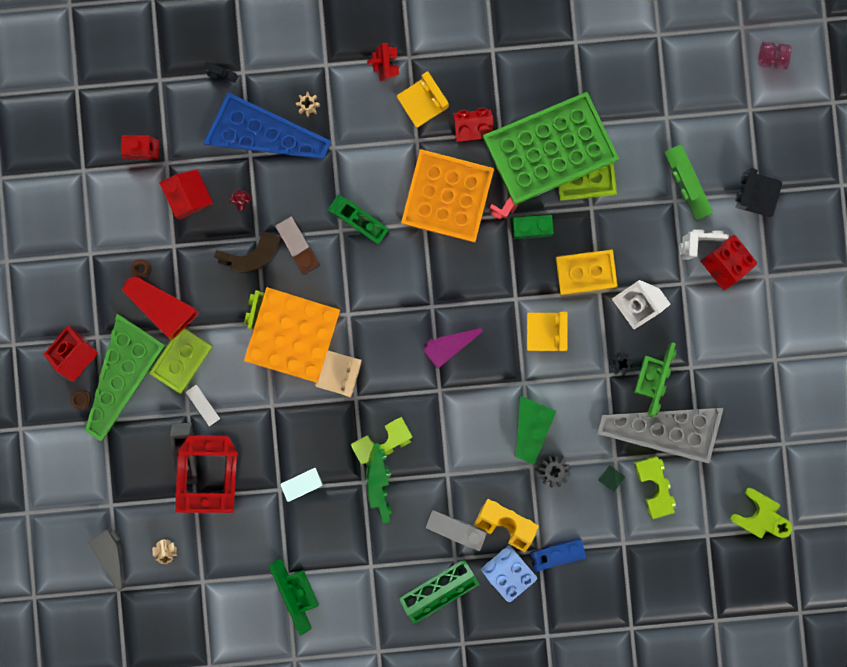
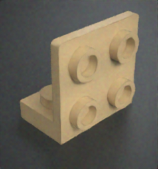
M327 350L319 380L315 386L352 397L362 360Z

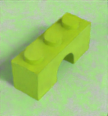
M402 417L385 425L388 432V440L384 444L379 445L380 449L384 448L387 456L394 452L393 448L397 445L403 447L411 443L410 438L413 436ZM369 435L351 444L361 465L368 464L371 450L375 444Z
M653 456L633 462L638 481L652 480L656 484L655 494L650 498L644 499L649 517L656 519L675 513L676 503L674 497L670 496L668 491L671 487L668 478H664L663 475L665 467L662 459Z

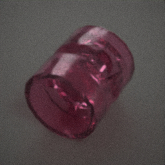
M763 41L759 51L758 65L769 68L774 65L777 69L786 70L791 59V45L779 43L776 46L773 42Z

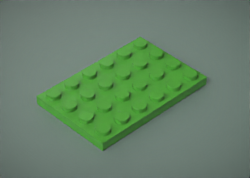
M587 92L483 135L486 147L514 205L619 161L618 154Z

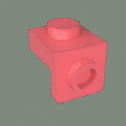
M509 197L502 210L493 204L489 210L492 211L491 215L494 217L505 219L509 212L514 213L519 204L514 205Z

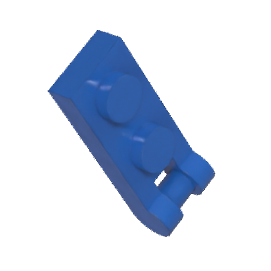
M582 539L530 552L531 559L534 560L535 565H533L535 572L587 558ZM546 555L547 561L542 562L541 556Z

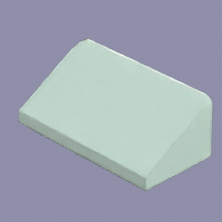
M316 468L281 483L287 502L323 486Z

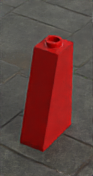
M136 276L126 280L124 287L121 289L172 340L200 314L197 309Z

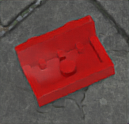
M479 108L472 112L462 110L453 114L457 142L483 139V135L494 131L493 115L490 109Z

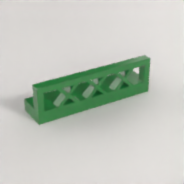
M463 559L400 597L399 600L407 616L416 624L479 586L480 583L467 561ZM465 566L467 573L457 576V571ZM450 578L447 585L440 586L441 580ZM433 588L432 594L429 596L423 595L426 589ZM411 598H417L416 603L408 608L406 601Z

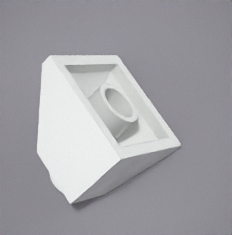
M638 280L612 298L633 329L652 319L670 305V302L659 288L641 280Z

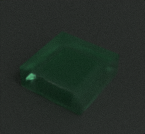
M609 465L598 481L614 492L625 476Z

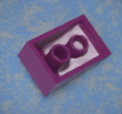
M481 328L440 337L436 340L431 338L424 344L425 349L423 352L438 369L482 333L483 330Z

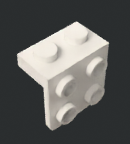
M692 230V232H688L687 235L683 236L682 243L679 245V254L682 255V259L690 260L697 257L698 241L722 242L727 240L729 235L723 234L724 231L704 233V230Z

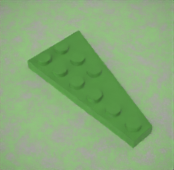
M119 314L116 315V322L102 366L93 407L91 408L85 429L87 433L99 441L105 439L166 346Z

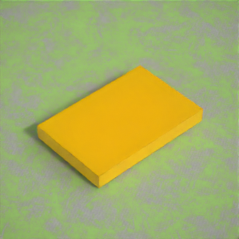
M613 249L555 257L560 295L618 287Z

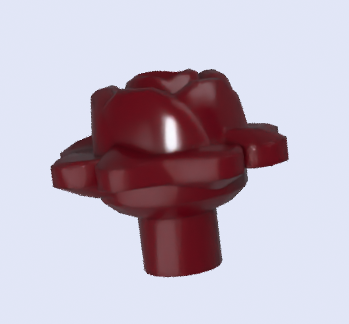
M244 190L235 191L231 198H229V201L232 204H236L237 209L240 211L245 210V204L250 203V200H252V196H249Z

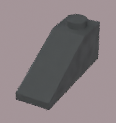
M192 422L172 424L170 440L176 474L178 451L187 437L194 435ZM188 455L186 484H198L196 455Z
M109 528L87 543L117 590L120 591L126 587L122 545L119 541L121 538L116 530Z

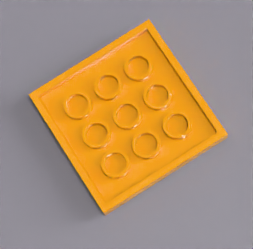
M420 149L401 224L475 243L494 168Z
M266 287L244 361L318 383L340 310Z

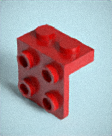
M732 235L716 250L700 260L723 291L737 283L757 265L756 260L735 235Z

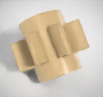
M309 92L304 97L299 95L300 102L296 103L297 107H301L299 113L305 112L307 117L312 112L317 114L315 108L320 106V103L314 102L317 96L311 97ZM307 101H310V103L312 104L309 105V108L305 107Z
M169 540L158 541L156 547L152 548L155 561L161 564L172 562L173 556H177V547L174 546V543H171Z

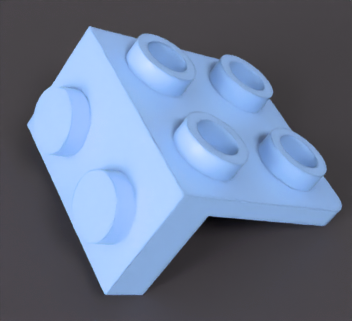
M508 545L481 568L489 582L507 602L513 601L537 580L536 575L511 545Z

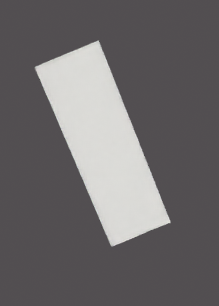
M197 384L186 391V394L209 426L220 419Z

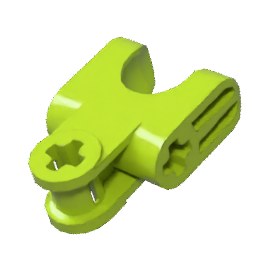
M747 488L745 495L754 501L756 506L755 513L748 518L733 514L730 521L761 539L766 531L780 538L788 537L792 532L791 523L776 514L781 505L758 491ZM778 524L784 527L783 530L777 528Z

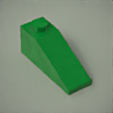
M337 195L327 210L378 245L389 230V228L340 195Z

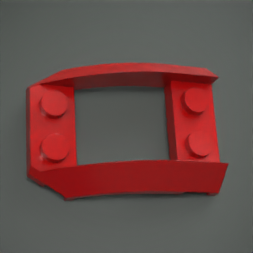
M189 435L178 451L175 513H234L238 452L229 436ZM188 455L226 456L224 493H186Z

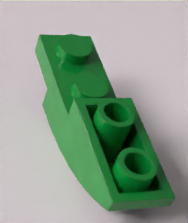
M376 443L373 445L367 464L366 488L370 507H378L382 523L385 524L390 522L389 515L392 514L390 504L385 502V497H388L385 486L389 485L388 478L391 475L389 467L384 466L383 460H387L384 448L380 449L379 444Z

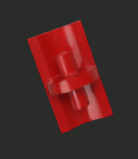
M381 43V46L376 48L377 52L372 53V59L367 61L368 66H373V72H379L380 82L399 75L398 65H390L389 59L397 58V48L388 46V43Z

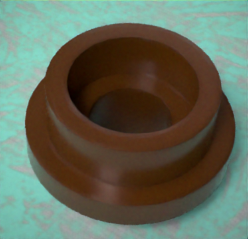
M143 259L134 261L131 266L132 274L138 278L147 277L151 270L150 264ZM141 265L144 266L143 272L138 271V268Z

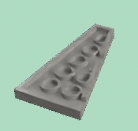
M724 408L660 411L652 418L647 417L648 412L601 415L597 434L710 463Z

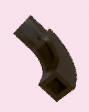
M262 232L256 249L250 254L235 256L216 250L214 257L219 259L218 263L229 266L232 263L230 270L233 272H255L267 266L274 259L279 251L282 238Z

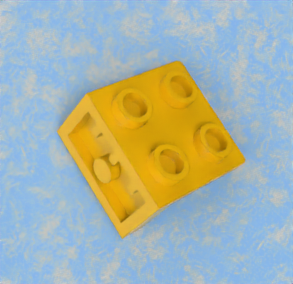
M428 71L421 75L422 79L397 95V99L416 128L449 108L448 101Z
M567 312L527 313V350L567 351Z

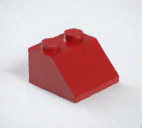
M198 169L179 173L159 182L174 216L179 220L214 204Z
M67 326L43 355L56 372L74 382L82 374L86 366L94 360L98 352L74 329Z

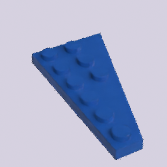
M228 92L203 144L324 159L332 141Z

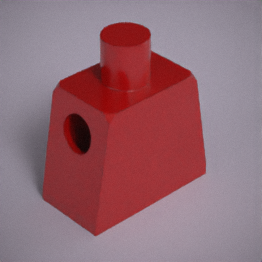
M122 135V159L159 160V140L148 135Z

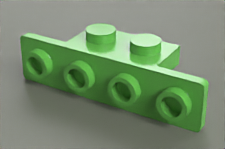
M680 144L665 151L664 154L673 171V179L679 184L681 196L686 200L694 219L697 221L711 215L713 210L683 146Z
M672 342L667 346L663 361L648 356L644 357L634 393L652 399L647 414L649 418L659 413L661 407L659 399L666 390L664 382L671 373L669 365L676 356L677 350L674 349L676 343Z

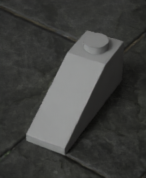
M432 510L425 527L478 551L481 550L487 532L478 527Z

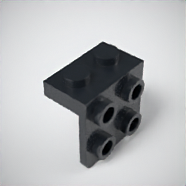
M750 168L743 172L740 183L742 185L740 191L738 190L735 201L737 203L735 208L772 217L775 212L782 182L757 174L758 170Z

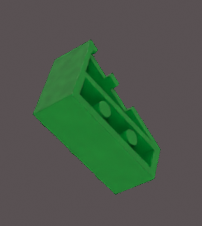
M519 396L515 457L533 465L535 464L556 414L555 410Z

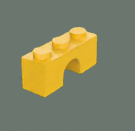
M490 499L486 500L474 523V526L489 534L493 532L496 526L505 527L510 533L508 544L523 552H526L532 544L539 525L531 520L525 519Z

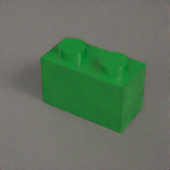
M552 215L515 217L512 220L514 239L548 237L554 234Z

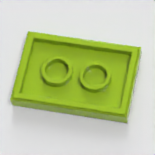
M614 163L559 186V201L617 195Z
M185 328L174 340H170L149 374L179 394H182L213 346Z

